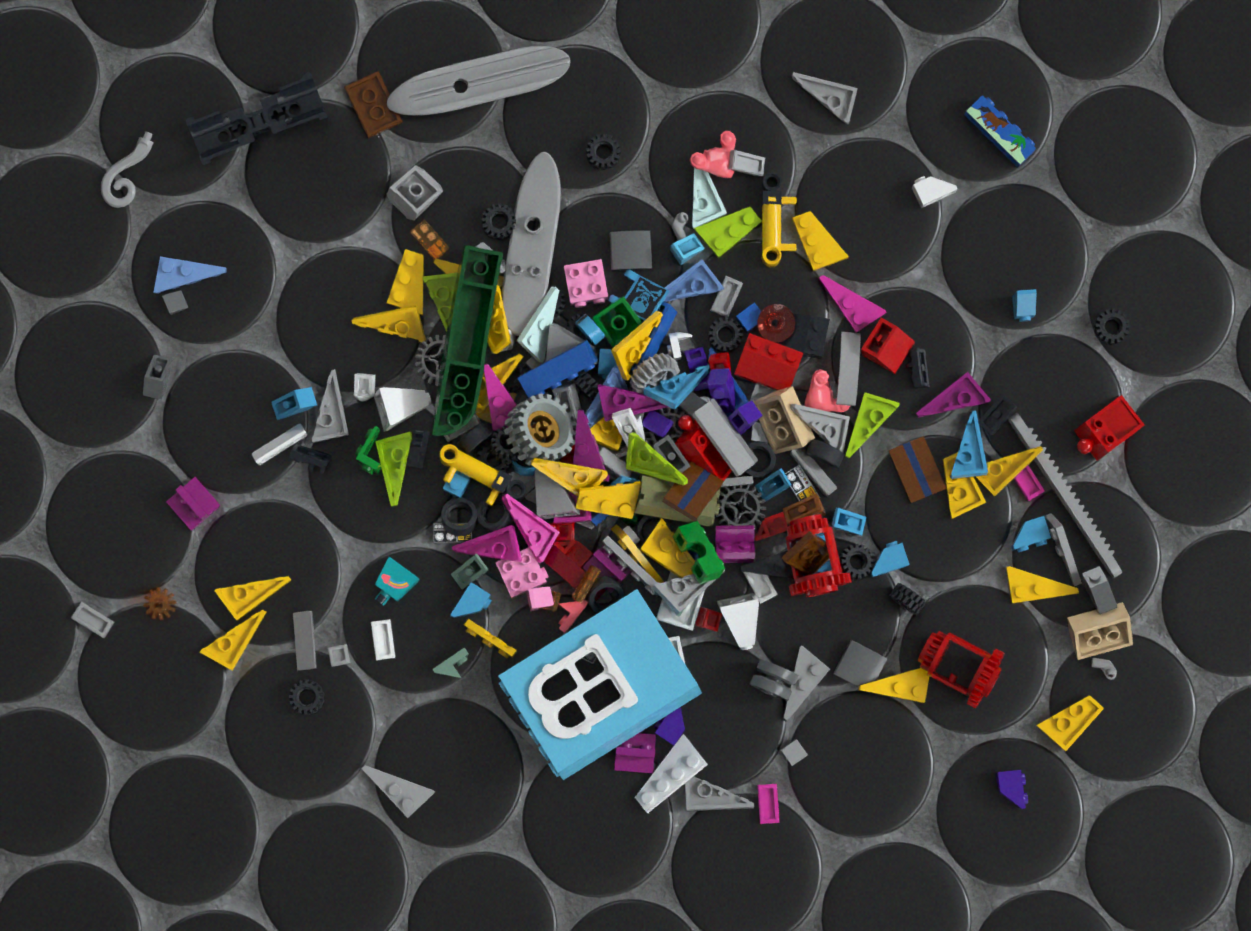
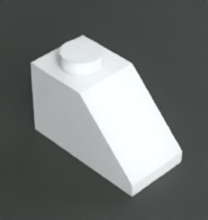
M923 176L918 178L912 186V190L921 208L957 191L956 185L934 177L925 178Z

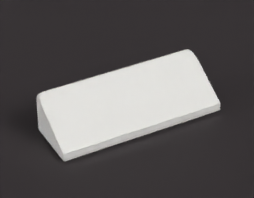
M297 424L254 451L252 456L256 463L261 465L306 437L307 433L301 424Z

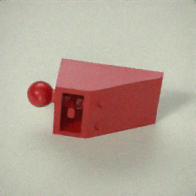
M1121 395L1074 430L1081 439L1077 444L1078 451L1082 454L1091 452L1098 461L1141 429L1144 423Z
M689 415L681 416L678 420V425L684 432L675 442L677 448L688 462L692 461L725 481L732 471L698 422Z

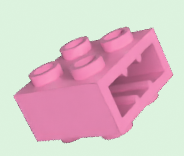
M602 259L564 266L571 306L575 305V308L585 307L586 303L593 302L594 305L603 304L605 300H608Z
M530 548L520 551L521 562L508 560L495 562L512 599L526 593L528 589H534L547 583L546 578H548V574L544 567L540 568Z

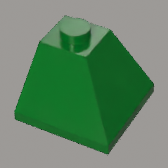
M624 296L595 313L592 318L613 348L642 324V321Z

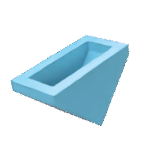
M694 233L670 246V251L680 265L705 249Z

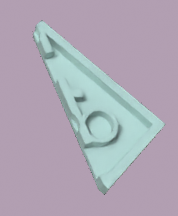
M695 168L693 229L727 214L709 173Z
M556 287L550 288L517 339V342L541 363L545 359L549 326L553 322L559 290Z

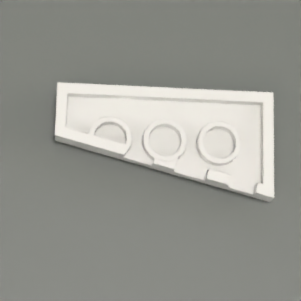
M684 734L635 796L647 813L652 811L708 765Z

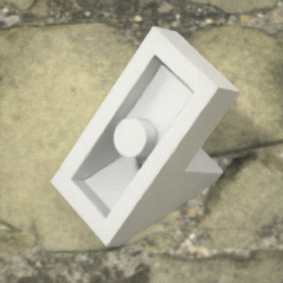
M631 408L612 414V419L627 447L629 434L632 432L639 435L645 441L640 415L634 416Z

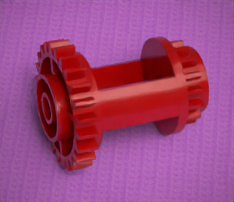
M819 514L790 521V526L786 527L788 536L785 537L788 551L796 544V541L801 540L809 531L818 537L824 535L832 571L803 576V572L792 567L795 584L789 586L790 595L806 594V597H813L838 591L839 586L852 583L850 573H842L833 528L829 527L827 518L822 519V515Z
M938 631L937 634L933 632L928 638L918 658V662L921 663L920 668L928 671V676L968 696L967 704L976 708L983 696L987 698L1002 670L999 666L1005 653L995 649L990 654L950 632L945 634ZM951 641L984 657L968 689L956 683L957 675L951 673L949 678H946L936 672Z

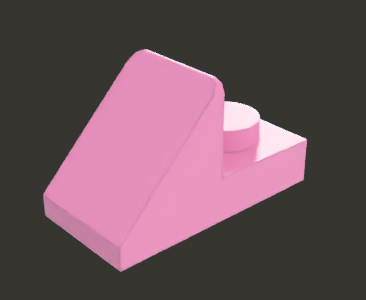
M550 587L528 589L526 592L530 611L554 604Z

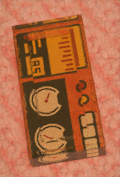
M425 219L410 231L434 260L450 249Z
M593 565L589 566L572 595L574 600L582 604L598 577L600 569Z

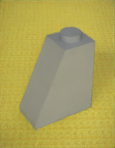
M552 323L549 326L546 361L585 340L560 325ZM590 344L591 348L593 349V351H594V353H595V355H596V357H597V359H598V353H596V347Z
M535 470L537 516L542 519L579 515L580 510L576 509V503L570 491L541 471Z

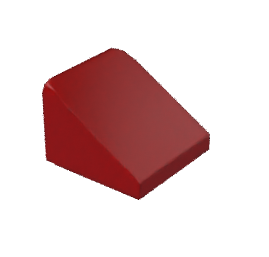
M728 352L710 355L708 360L710 370L730 368L731 371Z
M700 607L695 626L717 632L722 613Z

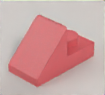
M583 600L582 603L580 601L560 603L559 605L569 612L570 615H564L558 624L561 625L559 630L565 634L589 602Z

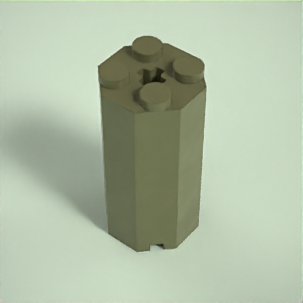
M640 473L638 479L641 481V486L634 513L687 523L694 522L662 502L674 485L673 482ZM720 489L696 520L700 525L713 526L715 515H718L720 504L717 503Z

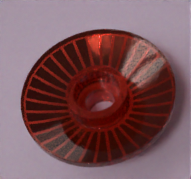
M772 304L760 312L757 327L763 338L773 342H782L793 333L795 318L791 310L786 306ZM774 319L778 321V324L775 327L772 326V321Z

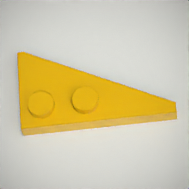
M654 312L611 350L622 379L627 381L630 379L631 375L629 372L634 363L638 364L642 353L651 340L648 336L653 327L657 328L661 321L662 312Z
M533 458L531 461L533 467L576 496H578L580 488L599 486L608 476V472L601 469Z
M1010 566L1006 567L1012 604L1079 593L1078 588Z

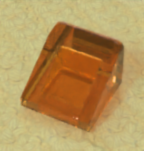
M551 591L554 604L543 607V609L557 612L561 594Z

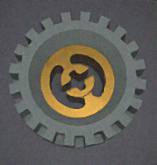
M543 394L532 396L512 408L513 410L507 415L509 418L505 420V425L509 427L504 430L505 435L510 437L506 440L507 444L512 443L514 448L510 450L513 454L519 453L517 457L519 460L527 459L525 464L531 465L533 458L556 461L572 450L571 447L575 445V440L572 438L576 437V431L573 430L576 427V421H571L570 418L573 417L572 412L567 413L565 409L568 406L565 403L560 405V399L557 397L551 400L552 395L549 394L545 396ZM531 421H536V422H537V423H535L534 425L531 426ZM546 438L545 443L539 442L542 439Z

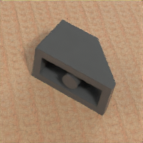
M153 355L144 377L143 396L162 399L168 383L172 358Z
M669 435L652 446L679 472L682 473L691 467Z
M1100 566L1082 573L1084 587L1100 615L1118 608L1109 582Z

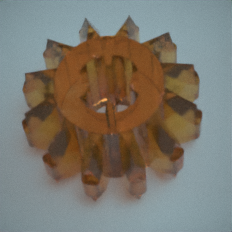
M157 587V594L150 590L149 592L152 597H144L146 600H149V603H144L143 606L150 607L146 614L153 612L151 618L155 619L158 615L159 620H163V614L168 618L171 617L168 611L175 612L176 609L171 607V605L177 604L175 600L170 601L174 594L167 595L168 589L166 588L161 592V588ZM158 599L161 601L164 600V602L162 603V608H156V605L158 604Z

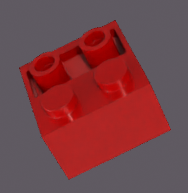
M880 318L861 348L862 356L895 374L915 341L896 325Z

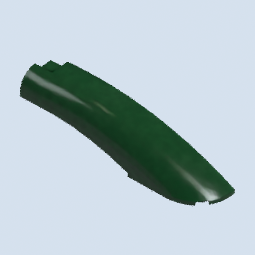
M468 245L463 247L441 362L432 435L443 436L458 431L471 420L475 413L485 367L489 328L503 257L502 252Z

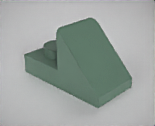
M475 554L451 575L460 588L464 589L478 577L485 574L488 568L478 554Z
M463 648L432 670L436 674L462 679L454 665L460 666L466 662L469 653Z

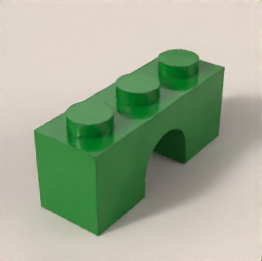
M698 521L678 527L673 535V539L681 553L693 551L699 556V559L691 567L699 584L718 579L725 570L723 561L719 559L715 552L713 544L708 540L704 528L700 526Z

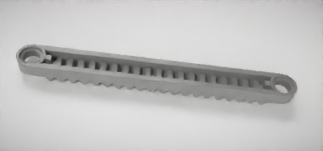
M1018 413L1008 418L1009 423L1027 450L1041 445L1042 441H1036L1038 435H1032L1034 429L1028 428ZM1042 447L1044 450L1034 459L1039 469L1111 577L1115 578L1122 574L1121 568L1112 556L1114 550H1108L1110 544H1104L1106 538H1100L1102 532L1095 530L1097 525H1092L1093 519L1087 518L1089 513L1083 512L1085 506L1078 504L1080 499L1074 498L1076 493L1070 492L1072 487L1066 486L1067 479H1061L1063 473H1057L1059 467L1053 466L1055 461L1049 460L1050 454H1045L1046 447Z

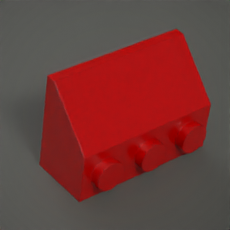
M749 333L734 375L776 391L788 388L793 383L803 353Z

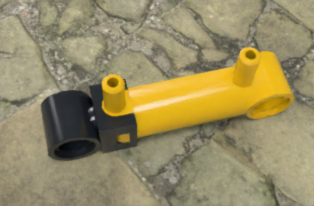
M774 172L766 174L762 181V189L764 190L762 192V262L767 267H775L779 264L781 251H796V244L781 243V205L796 204L797 198L782 197V191H779L782 180ZM773 179L777 185L769 187L767 181ZM772 252L775 253L777 258L774 261H770L766 255Z
M448 444L441 449L440 461L443 465L449 467L443 478L445 482L450 483L455 472L459 471L490 487L492 491L486 500V503L490 506L494 504L498 494L503 496L504 492L517 501L522 500L524 497L526 486L522 481H511V475L502 470L498 471L458 450L454 445ZM447 451H451L455 457L448 460L444 457V454ZM517 486L521 489V493L514 495L511 493V488Z

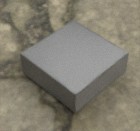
M626 526L623 531L635 545L638 544L640 541L639 537L630 526Z
M347 644L328 648L331 667L351 663Z
M797 739L781 750L791 766L808 755Z

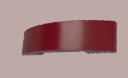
M552 545L543 562L582 594L587 584L591 582V576L555 545ZM604 588L595 594V601L606 591Z

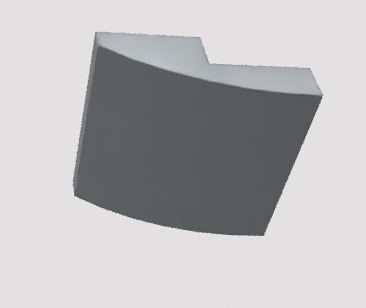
M619 231L609 233L611 270L652 269L650 231Z
M850 640L833 674L859 687L860 685L877 680L887 658Z

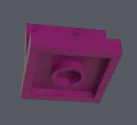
M196 477L190 480L184 487L180 485L176 489L177 493L166 501L191 531L221 506Z
M754 525L716 526L715 552L723 563L754 562Z
M603 546L583 566V569L591 576L598 569L600 573L597 578L611 576L617 579L619 583L631 573L627 567L623 568L616 561L618 558L613 553L611 555L603 549ZM605 587L610 594L615 590L612 587Z
M638 733L617 746L614 770L653 773L656 735Z

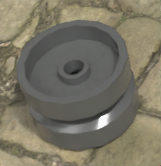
M760 659L756 669L758 672L766 675V677L753 675L750 685L772 697L788 701L792 691L790 688L782 685V683L795 685L799 675Z

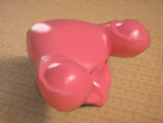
M724 131L720 134L721 148L714 147L704 150L703 154L698 152L692 154L689 160L691 166L721 178H731L734 171L729 170L730 151L734 150L736 143L734 134L730 131Z
M821 369L815 371L812 375L804 406L827 412L847 411L850 406L836 405L837 398H833L834 394L828 381V373Z

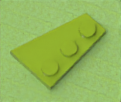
M751 207L696 227L694 230L719 258L762 223V220Z
M457 273L422 277L424 283L427 284L430 291L429 294L436 304L437 312L447 332Z

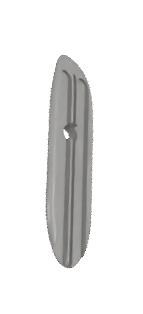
M530 46L444 66L419 74L399 85L390 94L387 100V107L391 111L403 115H431L531 92L545 87L562 77L570 66V57L564 51L551 46ZM456 81L466 83L467 90L464 93H457L453 85Z
M546 152L539 153L529 165L522 180L514 210L516 217L513 219H516V223H512V225H515V228L511 229L501 296L508 329L515 336L521 335L547 295L560 212L561 186L555 161ZM537 219L540 222V228L536 231L529 230L527 228L528 222Z

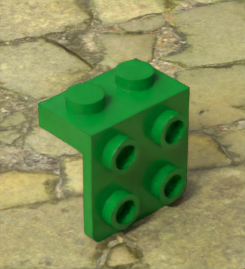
M377 426L368 430L365 436V444L363 446L360 445L355 453L357 462L362 465L361 467L364 471L371 475L373 473L379 474L382 469L380 463L367 456L380 434V429Z

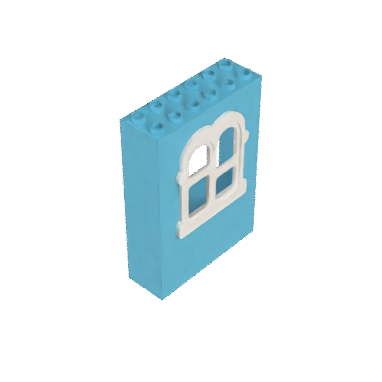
M638 589L499 675L501 682H499L500 687L507 697L511 696L509 701L517 713L521 712L518 716L526 728H531L528 732L537 745L541 744L538 748L546 761H551L548 765L556 777L561 776L563 780L702 694L697 682ZM593 652L604 667V671L593 679L584 681L575 667V662ZM563 669H568L577 683V688L559 700L549 701L545 699L541 692L543 683ZM606 679H611L621 697L601 711L593 713L584 700L583 694ZM571 701H576L586 719L575 727L566 728L559 723L558 713L563 706Z

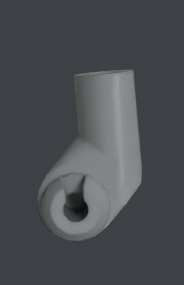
M684 212L677 214L672 223V229L678 241L686 237L683 228L688 221V215Z
M1092 658L1091 667L1101 668L1106 678L1110 680L1116 677L1117 670L1110 660Z

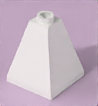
M383 387L379 388L374 394L384 432L392 429L431 404L430 395L428 392L425 393V390Z
M755 593L717 601L741 650L753 648L752 645H755L759 601Z

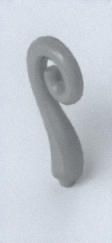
M145 131L144 137H139L133 152L116 162L105 173L101 182V195L109 206L116 208L125 207L134 199L136 193L135 186L129 179L120 178L113 186L117 191L123 186L127 188L128 192L123 198H116L112 195L111 184L117 174L139 163L149 154L153 142L150 141L153 134Z

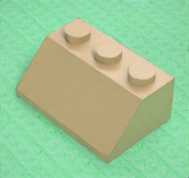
M793 386L777 390L753 401L763 415L759 421L775 454L802 448L811 442L812 439H815L811 428L790 409L791 404L801 405Z
M1123 602L1117 604L1118 608L1101 615L1097 610L1067 617L1069 633L1077 660L1133 645L1130 616Z

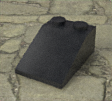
M772 311L769 325L770 332L773 331V342L774 332L776 335V331L778 334L783 325H789L783 324L789 322H783L786 320L777 315V311L776 314L775 311L774 314ZM792 313L794 317L791 318L794 319V325H791L794 326L793 331L783 341L777 342L776 337L775 343L803 353L802 356L821 359L830 319Z

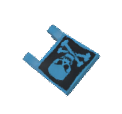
M627 269L624 275L634 283L626 294L625 299L637 316L645 321L659 309L669 290ZM611 295L608 301L612 303L619 298Z

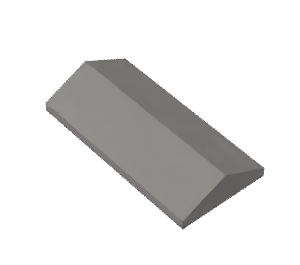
M714 398L710 399L692 414L736 477L758 461Z

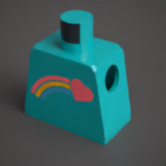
M389 557L375 583L381 589L375 600L382 605H385L390 597L399 601L420 579Z

